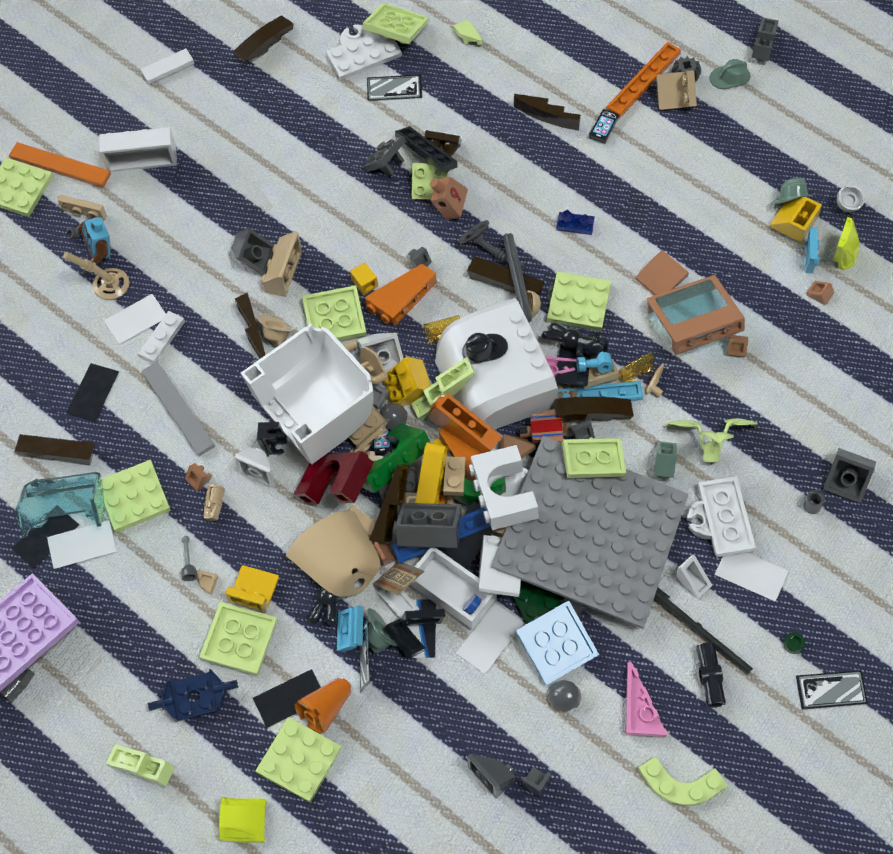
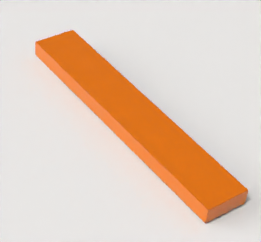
M667 42L606 106V110L619 114L620 119L657 80L656 76L662 74L681 54V49Z
M16 142L9 154L10 159L104 188L111 176L109 170Z

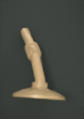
M68 252L64 253V259L81 266L82 269L90 273L94 272L97 274L93 281V289L98 297L104 300H115L127 292L129 278L124 271L117 268L102 270L96 266V263L88 259H81ZM101 277V286L98 287L97 283L99 278ZM120 278H124V284L122 288L118 286L120 283ZM103 291H106V292H113V291H115V293L106 294V293H103Z

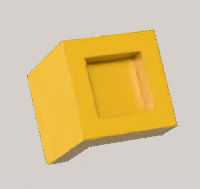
M365 262L350 270L351 280L363 296L378 287L377 276Z

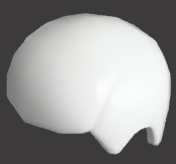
M846 185L838 192L836 202L841 210L851 213L863 206L864 195L858 187Z

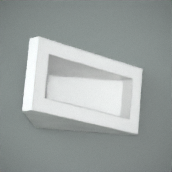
M691 555L678 567L676 579L696 598L702 596L712 586L695 555Z

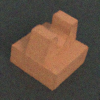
M729 336L727 355L746 357L748 337Z
M194 463L189 465L185 480L196 491H199L210 481L212 475L204 472L205 467L203 465L198 466Z

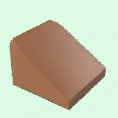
M814 281L806 295L826 305L833 296L834 289L831 283Z
M374 543L382 565L386 566L396 561V557L387 543Z

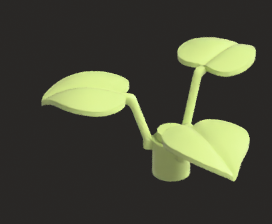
M740 418L727 419L724 421L727 423L724 432L717 433L711 431L702 432L701 423L692 420L671 421L665 427L677 425L697 429L701 441V449L704 450L703 461L719 462V452L722 451L724 440L734 438V435L727 433L729 427L733 425H752L757 428L758 423ZM703 435L712 439V441H707L705 444Z

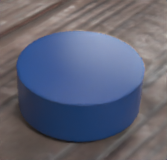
M476 594L473 595L464 606L463 611L471 615L480 605L481 598Z

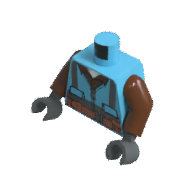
M90 217L79 224L77 229H67V233H72L69 239H79L82 233L91 260L96 265L103 259L110 258V236L102 218Z

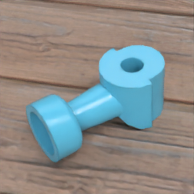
M600 352L596 359L586 360L585 357H577L578 372H585L586 368H597L600 373L605 374V372L612 371L614 365L609 353Z

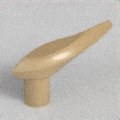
M661 365L656 370L647 387V393L653 392L658 397L663 393V390L656 385L659 383L664 365Z

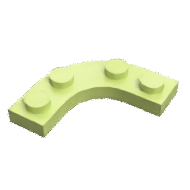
M656 756L638 768V771L650 788L660 798L671 804L675 803L685 806L700 805L728 787L716 769L691 783H682L674 780Z

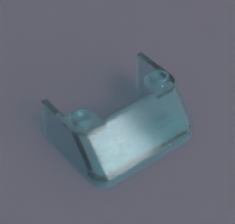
M98 472L36 480L25 484L15 509L22 537H27L30 527H42L47 522L48 517L85 512L86 517L95 520L97 527H100L105 514L101 475Z

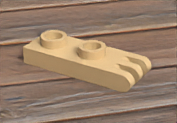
M64 195L57 197L63 211L77 216L100 217L103 221L107 216L104 206L101 204Z

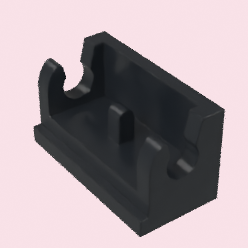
M258 422L257 442L266 456L283 454L285 452L284 449H276L278 444H287L288 441L280 423Z

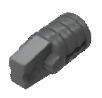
M27 668L0 691V695L8 702L13 703L18 695L27 687L34 673Z

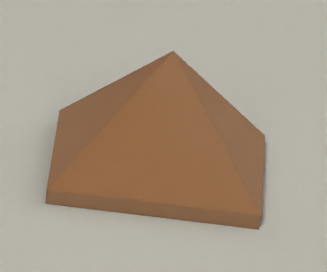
M506 434L503 435L499 449L517 445L521 459L537 449L527 439Z

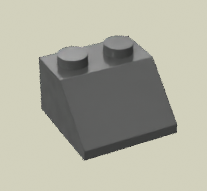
M838 448L823 490L861 503L874 472L876 461Z

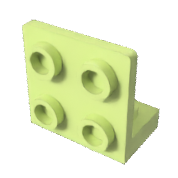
M412 163V199L431 200L433 189L430 187V182L434 178L438 180L447 178L448 172L442 173L430 163Z

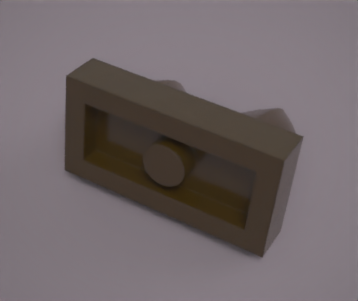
M425 131L424 137L439 148L443 144L444 152L450 156L456 152L458 147H461L462 139L458 135Z

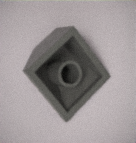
M247 228L236 233L231 249L237 260L263 276L267 273L269 259L273 257L274 244L252 229Z
M471 753L467 756L468 768L495 798H498L515 782V771L509 764L504 765L500 760Z

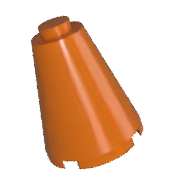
M336 678L299 699L295 704L298 716L301 720L305 718L309 722L307 726L311 730L323 734L328 730L350 696L351 684L344 678Z

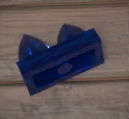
M568 209L559 212L556 231L592 235L595 216L573 214Z

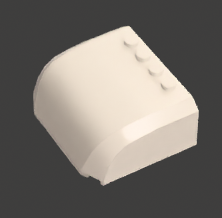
M515 298L464 316L451 323L442 332L437 343L435 364L440 374L464 359L462 349L472 334H499L506 339L508 343L506 354L496 360L477 364L471 363L475 371L474 376L453 396L492 429H497L529 418L532 414L555 408L554 400L558 398V387L554 375L519 302Z
M312 324L307 325L241 372L243 379L257 402L274 422L280 423L285 435L311 464L351 436L366 422L372 411L374 393L370 374L328 329L323 327L320 329L313 327Z

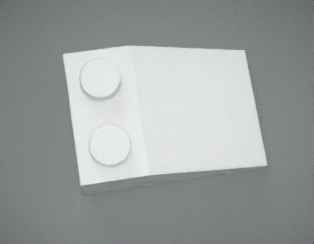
M484 535L480 552L478 591L519 597L521 579L491 568L502 538Z

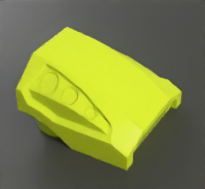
M847 217L833 261L838 262V268L842 270H847L855 265L860 251L858 234L854 221L850 217Z
M222 797L219 818L220 841L265 843V810L267 800L261 798L237 799Z

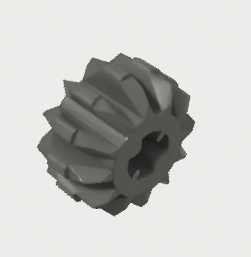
M688 55L686 58L680 56L679 60H675L672 67V73L694 70L695 81H698L701 74L699 61H695L694 57L690 59Z

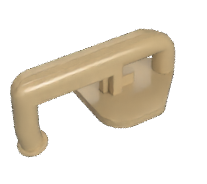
M355 340L343 345L348 351L357 350ZM368 347L361 349L360 364L370 374L372 384H379L387 380L388 376L379 356Z

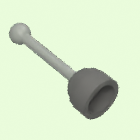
M188 536L182 537L186 565L182 568L181 577L184 581H193L198 578L195 566L190 564L188 548L190 539Z

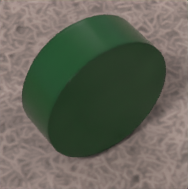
M796 632L789 633L784 640L785 650L791 654L802 652L805 647L804 637Z

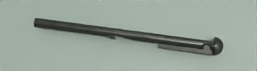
M657 587L654 598L707 642L714 643L717 650L745 673L749 674L753 668L704 629L699 622L696 623L669 600L670 596Z

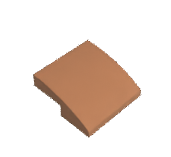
M661 250L639 272L636 280L653 295H658L675 289L678 284L688 277L689 272L666 252Z

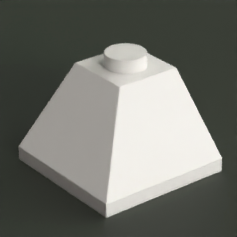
M397 333L373 334L358 339L360 350L368 347L379 356L386 373L404 359Z
M247 447L236 454L235 460L240 474L275 488L274 477L263 450Z

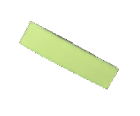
M464 358L437 376V382L423 390L425 395L411 403L418 419L422 421L431 414L429 410L439 396L444 397L449 393L453 397L474 376L475 371L469 358Z

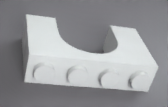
M517 445L471 456V464L468 465L470 475L475 476L476 480H473L476 492L480 491L481 495L478 496L481 508L485 507L486 511L483 512L486 523H490L492 530L539 519L538 505L533 491L504 497L495 494L490 489L492 483L497 479L523 472L522 459Z

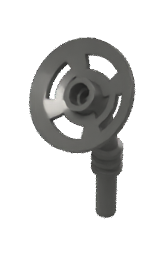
M488 220L473 226L458 240L460 244L474 241L494 255L495 259L509 264L505 251L496 249L483 239L484 236L482 234L489 225ZM520 262L521 270H524L525 264Z

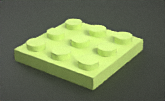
M383 2L363 22L362 29L368 30L370 33L383 35L388 39L398 40L403 44H410L428 24L429 17Z
M5 157L0 166V208L30 217L53 178L52 172Z
M557 271L547 322L602 331L611 281Z
M356 285L302 296L308 325L312 324L313 327L328 329L339 341L367 336Z
M151 460L96 481L115 533L171 511Z
M220 602L201 651L200 660L258 676L278 621L277 617Z
M288 717L257 767L256 773L311 803L341 752L342 746Z

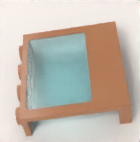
M715 275L647 298V312H654L672 339V351L675 355L745 330V317Z

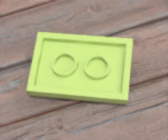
M620 438L566 439L562 441L567 478L624 477L626 475Z

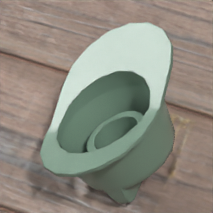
M732 59L724 66L714 69L709 78L711 84L716 88L726 89L746 84L751 75L747 69L746 62Z
M793 178L783 183L780 198L770 202V204H779L799 197L813 196V194L808 193L804 178Z
M368 608L367 615L371 622L368 626L369 647L374 653H379L390 645L396 647L395 641L384 630L386 626L385 621L375 610Z

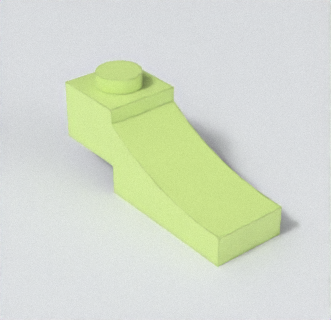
M116 744L106 762L110 767L131 773L165 787L175 769L173 765L165 760Z

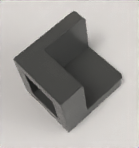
M533 767L527 777L522 779V787L540 798L551 781V774L549 772L544 774Z

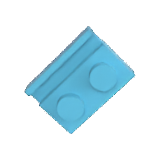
M810 228L807 236L806 273H813L815 266L818 267L819 255H817L819 249L818 228Z
M356 605L355 608L351 607L338 612L337 651L346 652L355 649L356 646L361 647L363 645L364 607Z

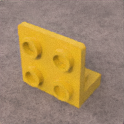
M242 565L234 587H227L225 592L227 600L230 603L266 613L279 576Z

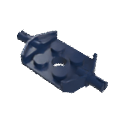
M211 669L207 673L173 682L166 680L161 699L148 702L149 711L159 708L166 710L175 722L219 711L223 706L227 690L239 688L238 681L236 679L222 682ZM193 693L200 694V698L196 702L189 701V697Z

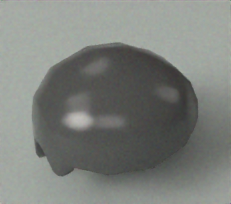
M387 403L381 407L379 413L388 422L385 428L393 430L399 424L406 425L408 414L402 405Z
M560 680L554 683L548 693L550 704L556 710L568 712L573 708H577L582 698L580 689L573 682L567 680Z

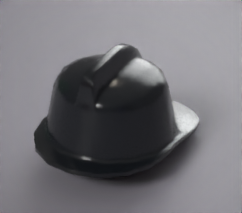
M474 333L464 344L462 355L464 358H469L470 363L473 364L496 360L506 354L508 343L499 334Z

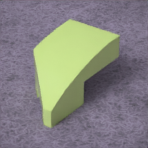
M469 20L453 25L454 32L460 38H463L464 44H469L470 42H477L478 45L483 44L479 33Z

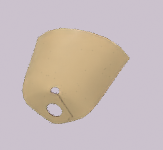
M344 510L336 512L319 520L298 536L286 554L290 560L320 586L339 597L355 595L364 591L380 568L378 553L354 511ZM357 568L358 571L352 574V569ZM359 578H364L363 585L355 588L354 583Z

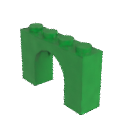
M399 424L386 434L395 450L386 457L373 461L374 464L362 488L376 493L392 480L397 465H410L422 456L426 443H431L424 430Z

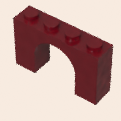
M363 451L326 454L315 463H309L294 495L307 505H318L329 483L337 476L329 493L341 503H355L374 462Z

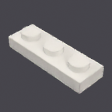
M168 311L138 353L139 357L153 364L156 363L185 323L184 318Z

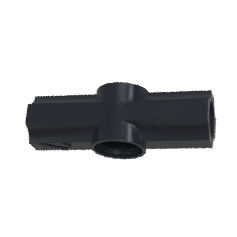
M708 642L697 645L696 649L700 665L699 678L701 685L704 686L707 707L716 708L725 705L726 701L722 685L723 672L721 665H718L715 644Z

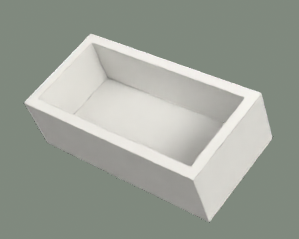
M170 127L100 134V154L106 170L110 172L177 165L176 146Z
M430 547L415 566L425 572L410 585L472 630L497 600V594L479 592V578L435 547ZM476 594L482 601L478 608L469 615L463 611V608L469 599Z

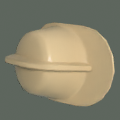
M265 314L257 316L258 321L263 325V337L269 340L271 344L281 345L282 342L286 341L289 332L293 331L292 328L276 317Z

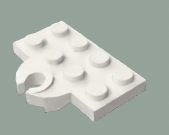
M353 25L354 32L357 35H350L349 29L346 28L340 37L341 45L327 50L326 55L341 81L401 57L402 52L395 39H388L383 35L370 33L368 30L362 29L363 25Z
M737 476L699 482L698 489L701 501H697L691 506L687 515V521L699 518L703 523L701 525L690 524V531L702 539H711L716 557L755 551L756 546Z

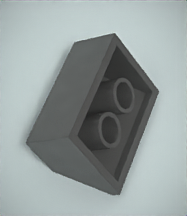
M402 503L396 523L398 546L457 548L461 531L462 505Z

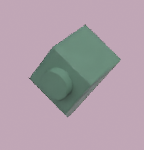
M657 441L654 476H658L661 479L674 478L677 443Z

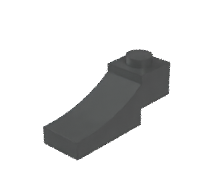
M762 17L752 58H756L758 61H769L779 20Z

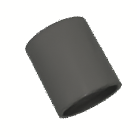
M818 490L810 491L804 502V509L810 514L819 513L825 501L824 494ZM810 500H815L818 504H813Z

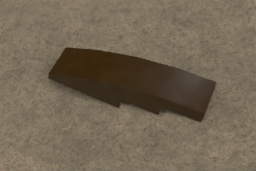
M282 15L277 17L244 40L233 51V54L242 61L247 62L268 52L269 45L280 41L281 35L292 30L294 23Z
M514 94V108L545 123L579 131L580 114L564 112L565 106L548 104L549 98Z
M568 397L556 398L554 400L558 418L580 421L587 419L591 421L594 418L610 421L613 417L631 419L634 416L631 399Z

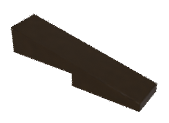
M476 256L473 257L467 270L470 279L503 286L504 291L515 293L509 268ZM522 273L526 292L529 290L540 295L545 284L544 281Z
M247 292L235 298V303L248 325V328L245 329L247 339L259 359H261L266 354Z
M19 434L14 452L53 461V458L90 466L95 451V443Z
M408 464L396 466L369 539L370 541L380 543L392 541L396 505H401L405 500L409 471Z

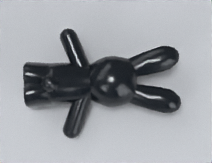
M551 323L549 325L550 331H544L541 334L543 339L559 341L568 349H576L577 357H582L585 353L597 358L600 352L608 351V340L599 339L598 333L582 336L576 329H566L558 323Z
M310 577L311 581H313L314 583L318 584L315 580H313V579ZM321 587L317 592V603L308 616L309 623L312 625L318 623L326 607V622L330 626L336 625V604L340 597Z

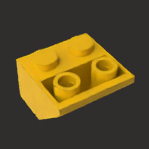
M807 197L787 201L783 204L769 227L802 243L810 228H812L819 217L822 204Z
M407 356L387 372L388 379L384 381L386 389L390 391L388 395L391 403H397L402 406L410 405L425 395L423 390L431 386L423 360Z

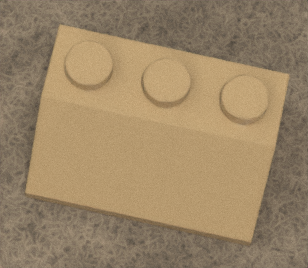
M294 231L280 237L278 243L274 245L273 257L269 259L267 273L262 277V285H264L266 293L287 296L302 254L298 232Z

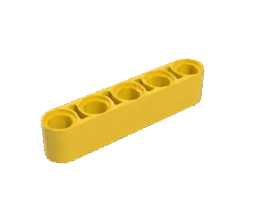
M426 443L415 503H439L447 446Z

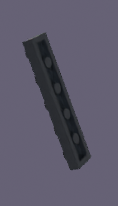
M409 126L395 131L396 138L401 137L406 146L442 173L458 168V163L454 158Z

